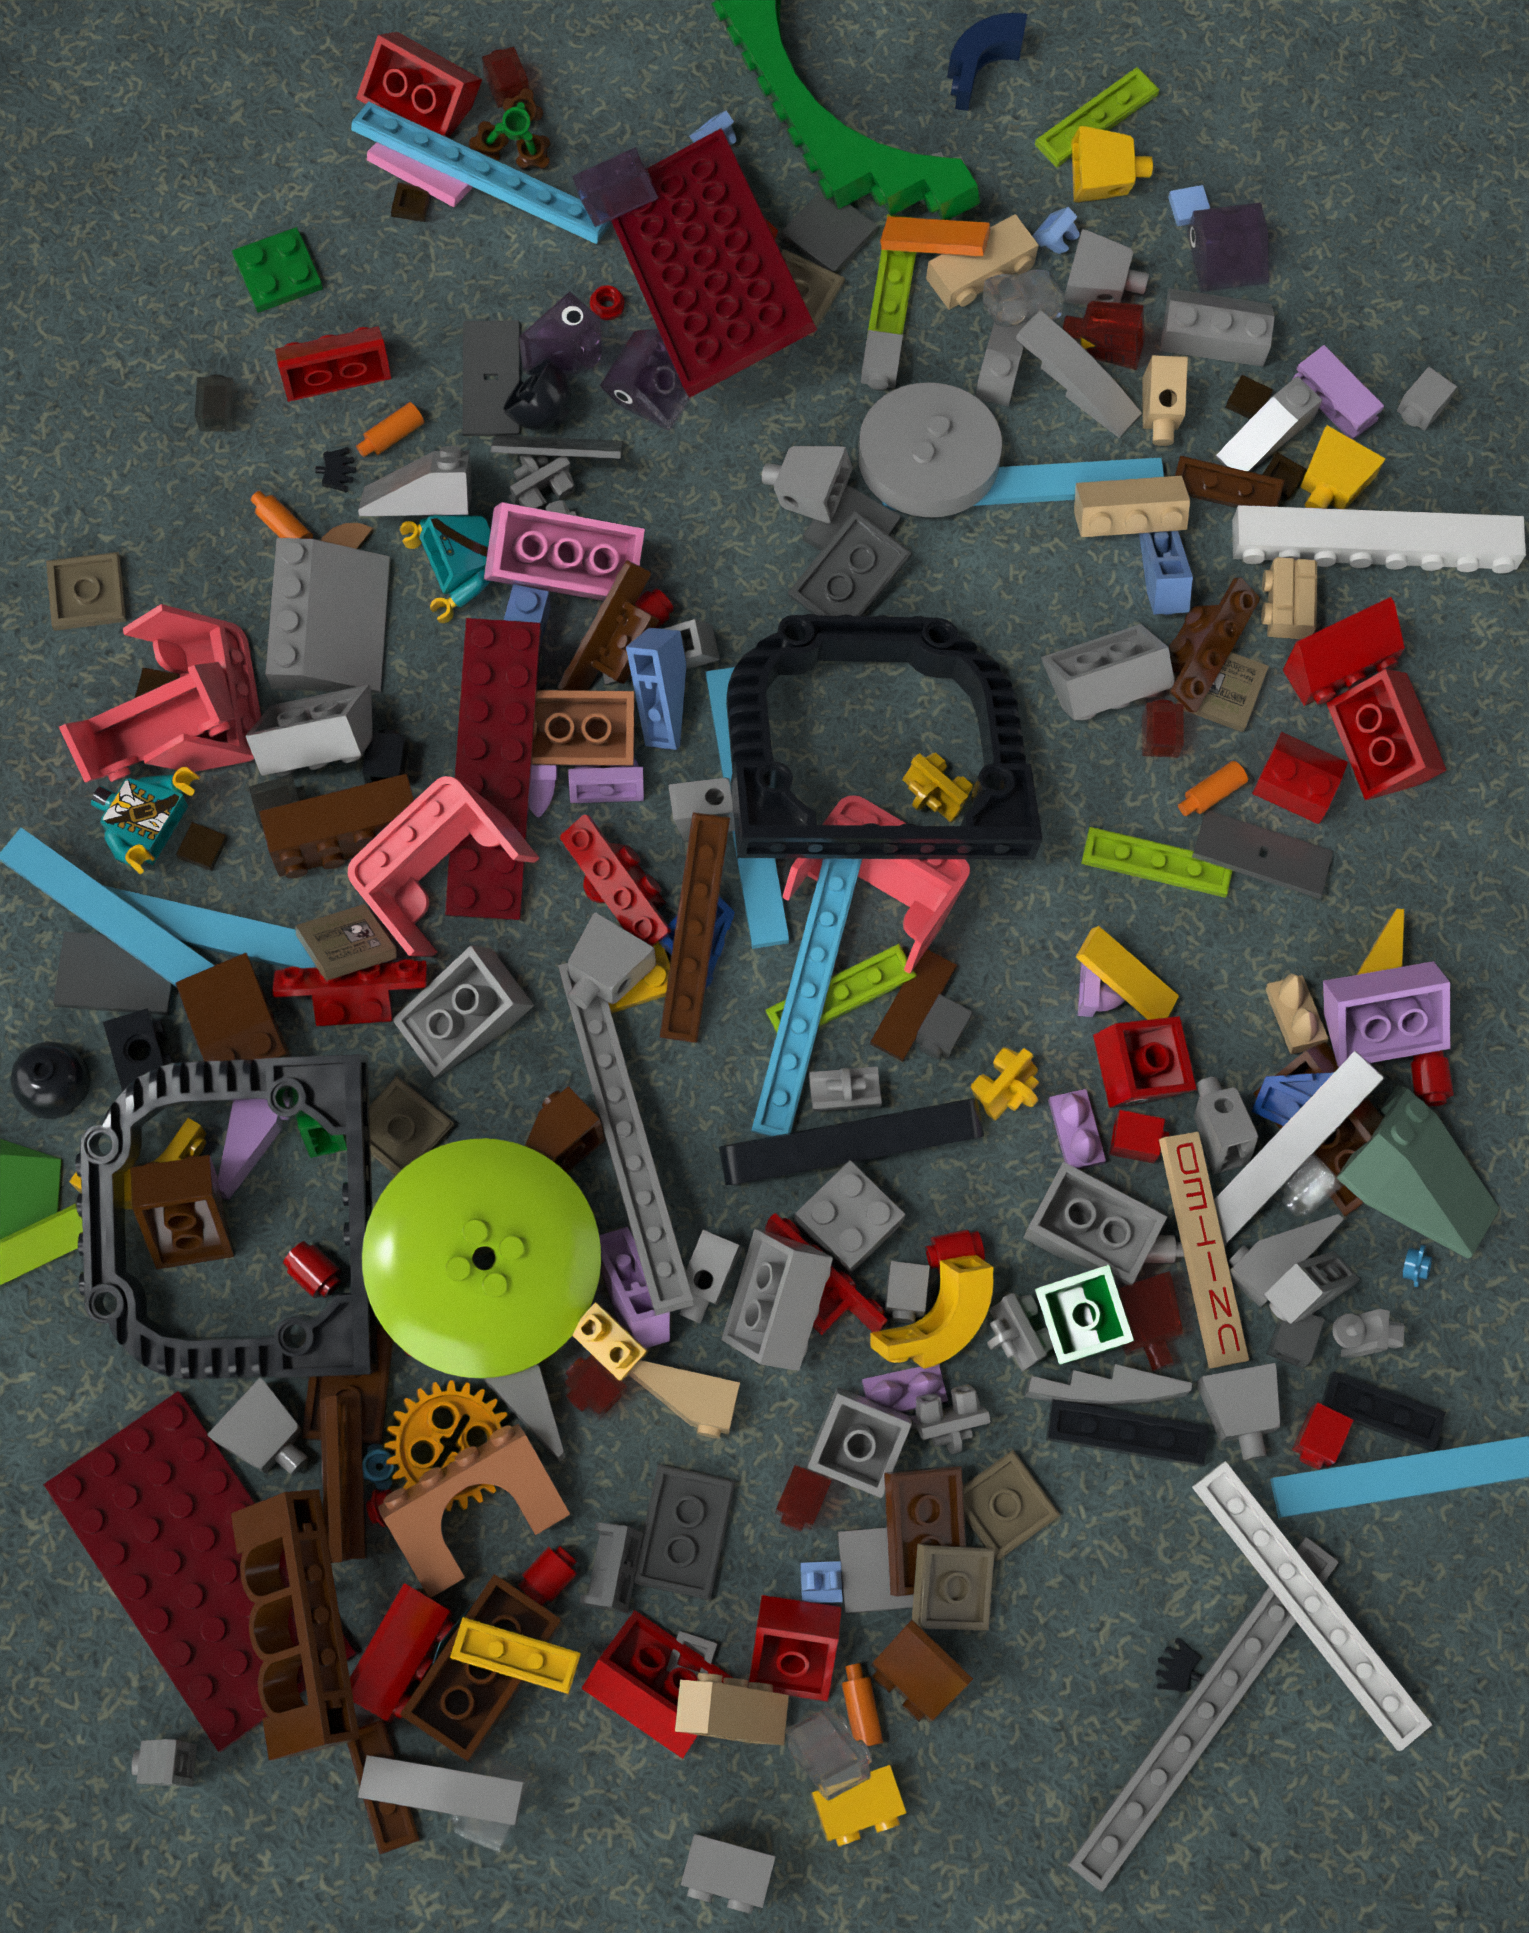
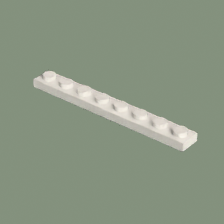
M1222 1462L1193 1485L1194 1491L1396 1750L1402 1751L1432 1725L1227 1462Z

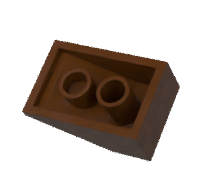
M247 953L175 982L204 1061L291 1057Z
M568 1086L562 1092L557 1090L545 1099L542 1104L543 1109L538 1113L525 1146L543 1154L568 1174L606 1140L600 1119Z
M210 1155L188 1156L184 1159L162 1163L150 1162L143 1166L130 1168L132 1209L157 1270L234 1257L233 1244L220 1186Z
M913 1620L904 1627L871 1664L876 1670L872 1675L873 1679L888 1693L895 1689L906 1699L902 1707L918 1722L923 1718L929 1723L933 1721L973 1680Z

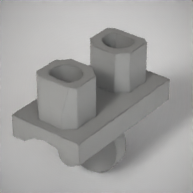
M521 454L519 456L522 466L513 471L518 482L510 486L512 494L509 495V499L514 505L519 503L524 507L543 510L546 508L547 502L540 493V490L547 486L551 487L558 500L574 492L575 484L569 473L570 462L566 456H561L549 464L545 455H540L535 459L530 454Z
M878 1067L841 1068V1070L809 1072L812 1112L879 1107L882 1104Z
M1011 1293L989 1309L995 1320L990 1323V1326L996 1335L987 1342L990 1350L1002 1346L1007 1358L1014 1356L1021 1371L1034 1366L1046 1357V1353L1053 1348L1048 1329L1045 1327L1035 1332L1029 1322V1319L1038 1314V1306L1032 1295L1016 1297L1014 1293Z
M1377 1309L1358 1315H1341L1335 1320L1332 1330L1336 1342L1343 1347L1341 1357L1356 1358L1388 1350V1347L1395 1349L1403 1347L1404 1323L1389 1321L1390 1311Z
M968 1384L954 1387L951 1390L953 1406L942 1408L941 1397L937 1394L929 1393L917 1396L916 1415L911 1416V1429H917L923 1440L932 1438L934 1447L946 1444L951 1454L960 1453L962 1451V1440L972 1438L973 1436L971 1428L990 1423L989 1411L980 1405L976 1390Z

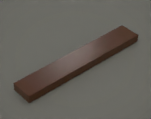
M695 812L692 814L660 1038L697 1043L730 825L729 817Z

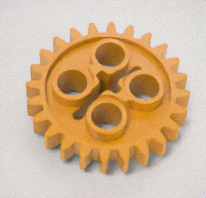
M453 1380L448 1382L446 1391L443 1392L437 1382L432 1383L431 1395L429 1396L421 1388L417 1389V1398L419 1400L417 1403L408 1398L404 1399L403 1403L408 1412L405 1414L395 1411L393 1416L400 1422V1425L388 1426L386 1430L388 1433L396 1436L395 1441L384 1444V1448L395 1451V1456L385 1461L386 1465H398L399 1470L391 1477L392 1480L404 1477L407 1481L403 1486L405 1490L420 1482V1477L431 1470L444 1449V1446L439 1443L440 1439L447 1440L452 1436L463 1415H468L470 1419L455 1442V1446L460 1449L459 1453L470 1447L466 1441V1435L472 1428L483 1430L488 1442L490 1436L502 1428L499 1422L507 1416L506 1412L494 1414L492 1411L497 1404V1399H493L485 1404L482 1402L484 1389H481L475 1396L469 1394L470 1383L466 1382L459 1392L455 1390ZM438 1408L448 1409L453 1415L452 1426L448 1429L437 1428L432 1421L434 1410ZM424 1442L431 1447L433 1456L429 1463L419 1464L413 1460L411 1449L414 1444ZM450 1453L442 1464L441 1469L454 1462L458 1453ZM492 1484L469 1486L458 1492L449 1501L445 1511H451L453 1501L455 1500L458 1501L462 1510L467 1509L469 1496L479 1504L483 1502L481 1489L491 1494L495 1493L496 1489Z

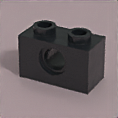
M148 1008L103 1022L122 1092L141 1075L160 1066L174 1063L171 1053L164 1054L161 1041L167 1040L161 1018L154 1019ZM143 1047L151 1048V1053L145 1060H134L137 1050Z

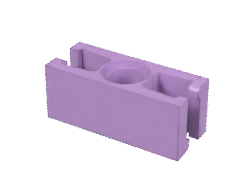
M1325 345L1298 364L1296 369L1298 373L1294 375L1293 379L1298 376L1323 399L1319 409L1347 437L1354 440L1377 422L1379 418L1377 414L1383 410L1384 405Z

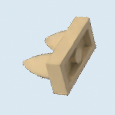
M1290 973L1284 980L1267 984L1266 992L1290 1055L1304 1052L1323 1042H1328L1329 1038L1303 975L1297 976Z

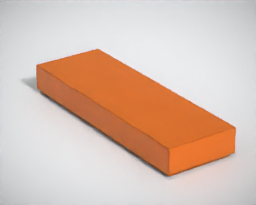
M888 216L880 239L881 250L984 256L990 235V223Z

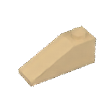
M642 1360L628 1373L629 1376L690 1426L698 1427L697 1434L716 1439L720 1438L721 1433L729 1434L740 1382Z

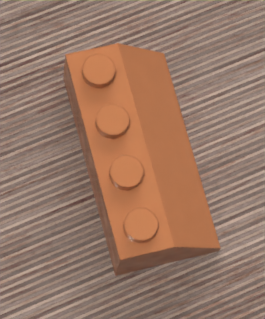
M537 690L532 765L634 766V691Z

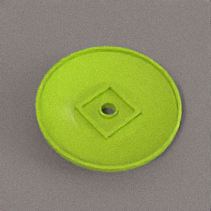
M489 1138L467 1139L439 1146L424 1153L404 1167L389 1182L378 1198L366 1226L362 1247L364 1286L371 1307L388 1335L406 1353L419 1362L438 1371L467 1378H495L514 1374L540 1363L555 1353L573 1335L580 1319L590 1309L597 1290L601 1268V1244L597 1224L588 1201L572 1178L559 1165L531 1148L514 1142ZM482 1246L491 1248L495 1254V1262L487 1270H480L473 1263L475 1250Z

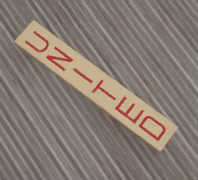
M1199 1132L1161 1138L1159 1143L1208 1367L1210 1369L1249 1361Z

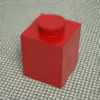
M1119 1110L1114 1120L1109 1155L1154 1164L1159 1154H1162L1159 1139L1169 1137V1132L1163 1131L1165 1118Z
M1317 1402L1310 1407L1292 1450L1300 1454L1299 1460L1304 1464L1316 1469H1321L1322 1465L1328 1468L1336 1462L1354 1420Z

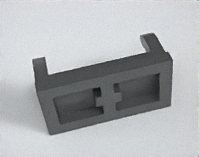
M596 1522L594 1531H598L600 1536L588 1595H581L579 1603L586 1607L628 1613L643 1533L629 1526Z

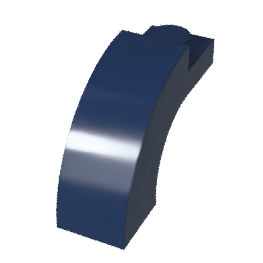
M1004 13L990 16L972 25L958 39L951 53L947 78L953 79L950 95L957 97L955 109L969 110L975 77L985 65L997 60L1019 61L1027 14Z

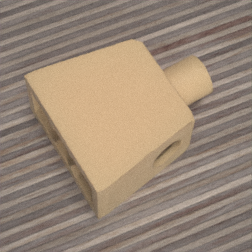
M1152 355L1142 377L1143 428L1153 429L1152 443L1154 445H1172L1174 443V430H1178L1185 416L1188 357Z

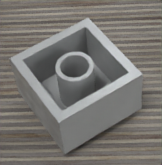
M849 1161L795 1213L794 1224L825 1254L833 1258L832 1261L844 1273L850 1276L902 1225L905 1213L857 1166Z
M837 1387L809 1455L807 1468L882 1498L885 1492L884 1473L893 1472L912 1425L911 1416Z
M694 1834L681 1885L689 1887L687 1893L689 1897L711 1903L713 1894L729 1899L728 1908L752 1914L754 1906L763 1908L776 1856Z

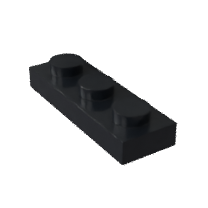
M1334 1371L1329 1375L1321 1401L1322 1405L1353 1419L1354 1424L1428 1451H1433L1436 1448L1446 1414L1444 1411Z

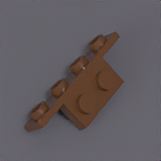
M629 560L624 563L608 595L600 605L588 632L582 638L569 667L565 670L563 678L557 687L558 690L588 691L598 671L619 683L625 684L631 673L626 646L648 628H655L659 622V619L635 606L651 576L650 571Z
M1241 577L1233 579L1219 605L1194 606L1186 615L1185 622L1178 635L1169 645L1173 672H1180L1171 688V694L1189 712H1197L1260 601V597Z

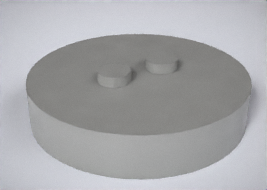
M941 383L910 384L884 395L868 411L860 431L859 467L869 489L888 506L900 512L919 517L949 516L962 512L978 503L993 486L999 471L1002 436L992 412L972 394L960 388Z

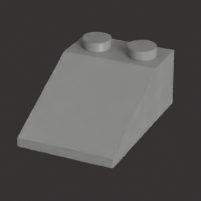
M458 446L442 447L440 451H433L365 486L358 509L359 516L468 514L472 495L470 450L461 451V448Z
M470 945L392 1020L433 1077L438 1078L506 1032L534 1004L492 948Z
M1063 1162L1023 1238L1057 1257L1090 1270L1111 1265L1114 1278L1132 1286L1167 1216Z

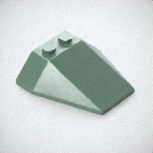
M1398 1085L1381 1108L1385 1117L1371 1139L1350 1156L1338 1174L1337 1179L1366 1205L1469 1259L1475 1253L1500 1208L1437 1114L1408 1088Z

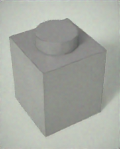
M868 330L861 375L862 384H868L870 388L875 390L896 387L903 335Z
M1428 367L1403 396L1397 412L1401 414L1407 424L1414 427L1418 426L1425 431L1449 404L1457 386Z
M890 1262L884 1313L892 1315L893 1321L915 1323V1318H923L926 1308L929 1265Z

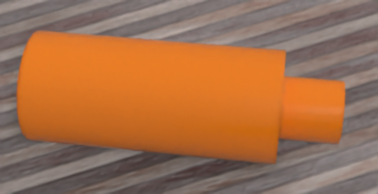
M409 402L363 433L365 440L356 445V448L364 458L373 451L379 455L425 423L416 406Z
M257 491L252 495L251 502L256 506L255 514L279 538H313V534L274 495L266 496L261 491Z
M1234 760L1185 792L1186 799L1178 804L1180 812L1184 816H1188L1194 811L1198 814L1203 813L1248 782L1245 770L1238 762Z
M861 1663L845 1666L848 1681L842 1683L854 1748L858 1749L882 1744L884 1742L871 1678L863 1677Z

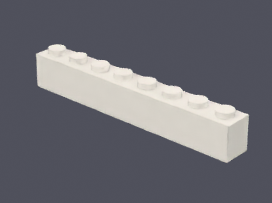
M1238 505L1232 520L1233 559H1243L1247 564H1259L1264 560H1274L1277 557L1294 558V560H1316L1317 566L1320 567L1332 566L1335 563H1350V566L1354 568H1365L1371 564H1380L1394 570L1402 569L1406 566H1421L1426 571H1435L1442 567H1457V570L1461 572H1472L1478 568L1492 569L1495 573H1509L1514 569L1517 570L1526 556L1524 516Z

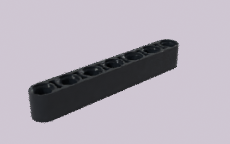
M972 1098L719 1147L725 1185H735L845 1164L849 1161L855 1162L983 1137L984 1131L978 1099Z

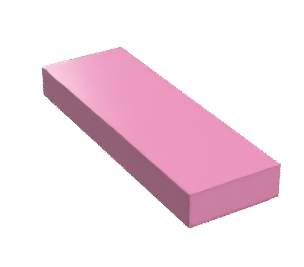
M376 142L367 151V161L414 186L428 191L430 195L452 207H455L472 189V186L380 143Z

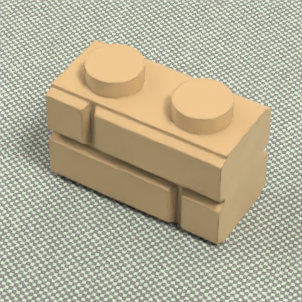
M1277 557L1273 560L1270 569L1264 570L1262 591L1268 592V603L1263 604L1261 623L1268 625V637L1303 639L1312 635L1316 629L1317 562L1316 560H1294V558Z

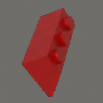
M399 32L385 33L377 36L356 99L364 104H367L369 101L449 138L471 110L482 79Z
M379 326L372 328L360 327L353 332L340 335H324L317 340L304 343L292 342L284 347L275 349L277 364L288 402L391 379L385 344Z
M1392 597L1295 643L1283 668V672L1304 706L1314 701L1317 705L1323 704L1336 695V690L1345 686L1350 690L1367 680L1368 675L1376 671L1379 673L1384 669L1392 670L1398 665L1397 660L1405 646L1395 602Z
M1384 669L1326 703L1365 800L1421 785L1447 771L1407 673Z
M404 1583L350 1676L354 1703L389 1723L393 1721L395 1716L401 1719L402 1716L399 1714L412 1697L408 1694L416 1679L422 1682L432 1667L434 1660L429 1658L436 1643L440 1644L441 1640L455 1625L449 1621L453 1613Z
M634 1610L600 1656L581 1689L683 1759L698 1735L675 1732L680 1680L697 1681V1676L689 1669L700 1672L701 1668L706 1670L708 1674L722 1675V1683L724 1678L733 1677L714 1664L705 1661L704 1657L685 1644L678 1642L675 1637ZM675 1649L680 1653L677 1665L682 1667L674 1668L670 1672L667 1671V1666L672 1651Z

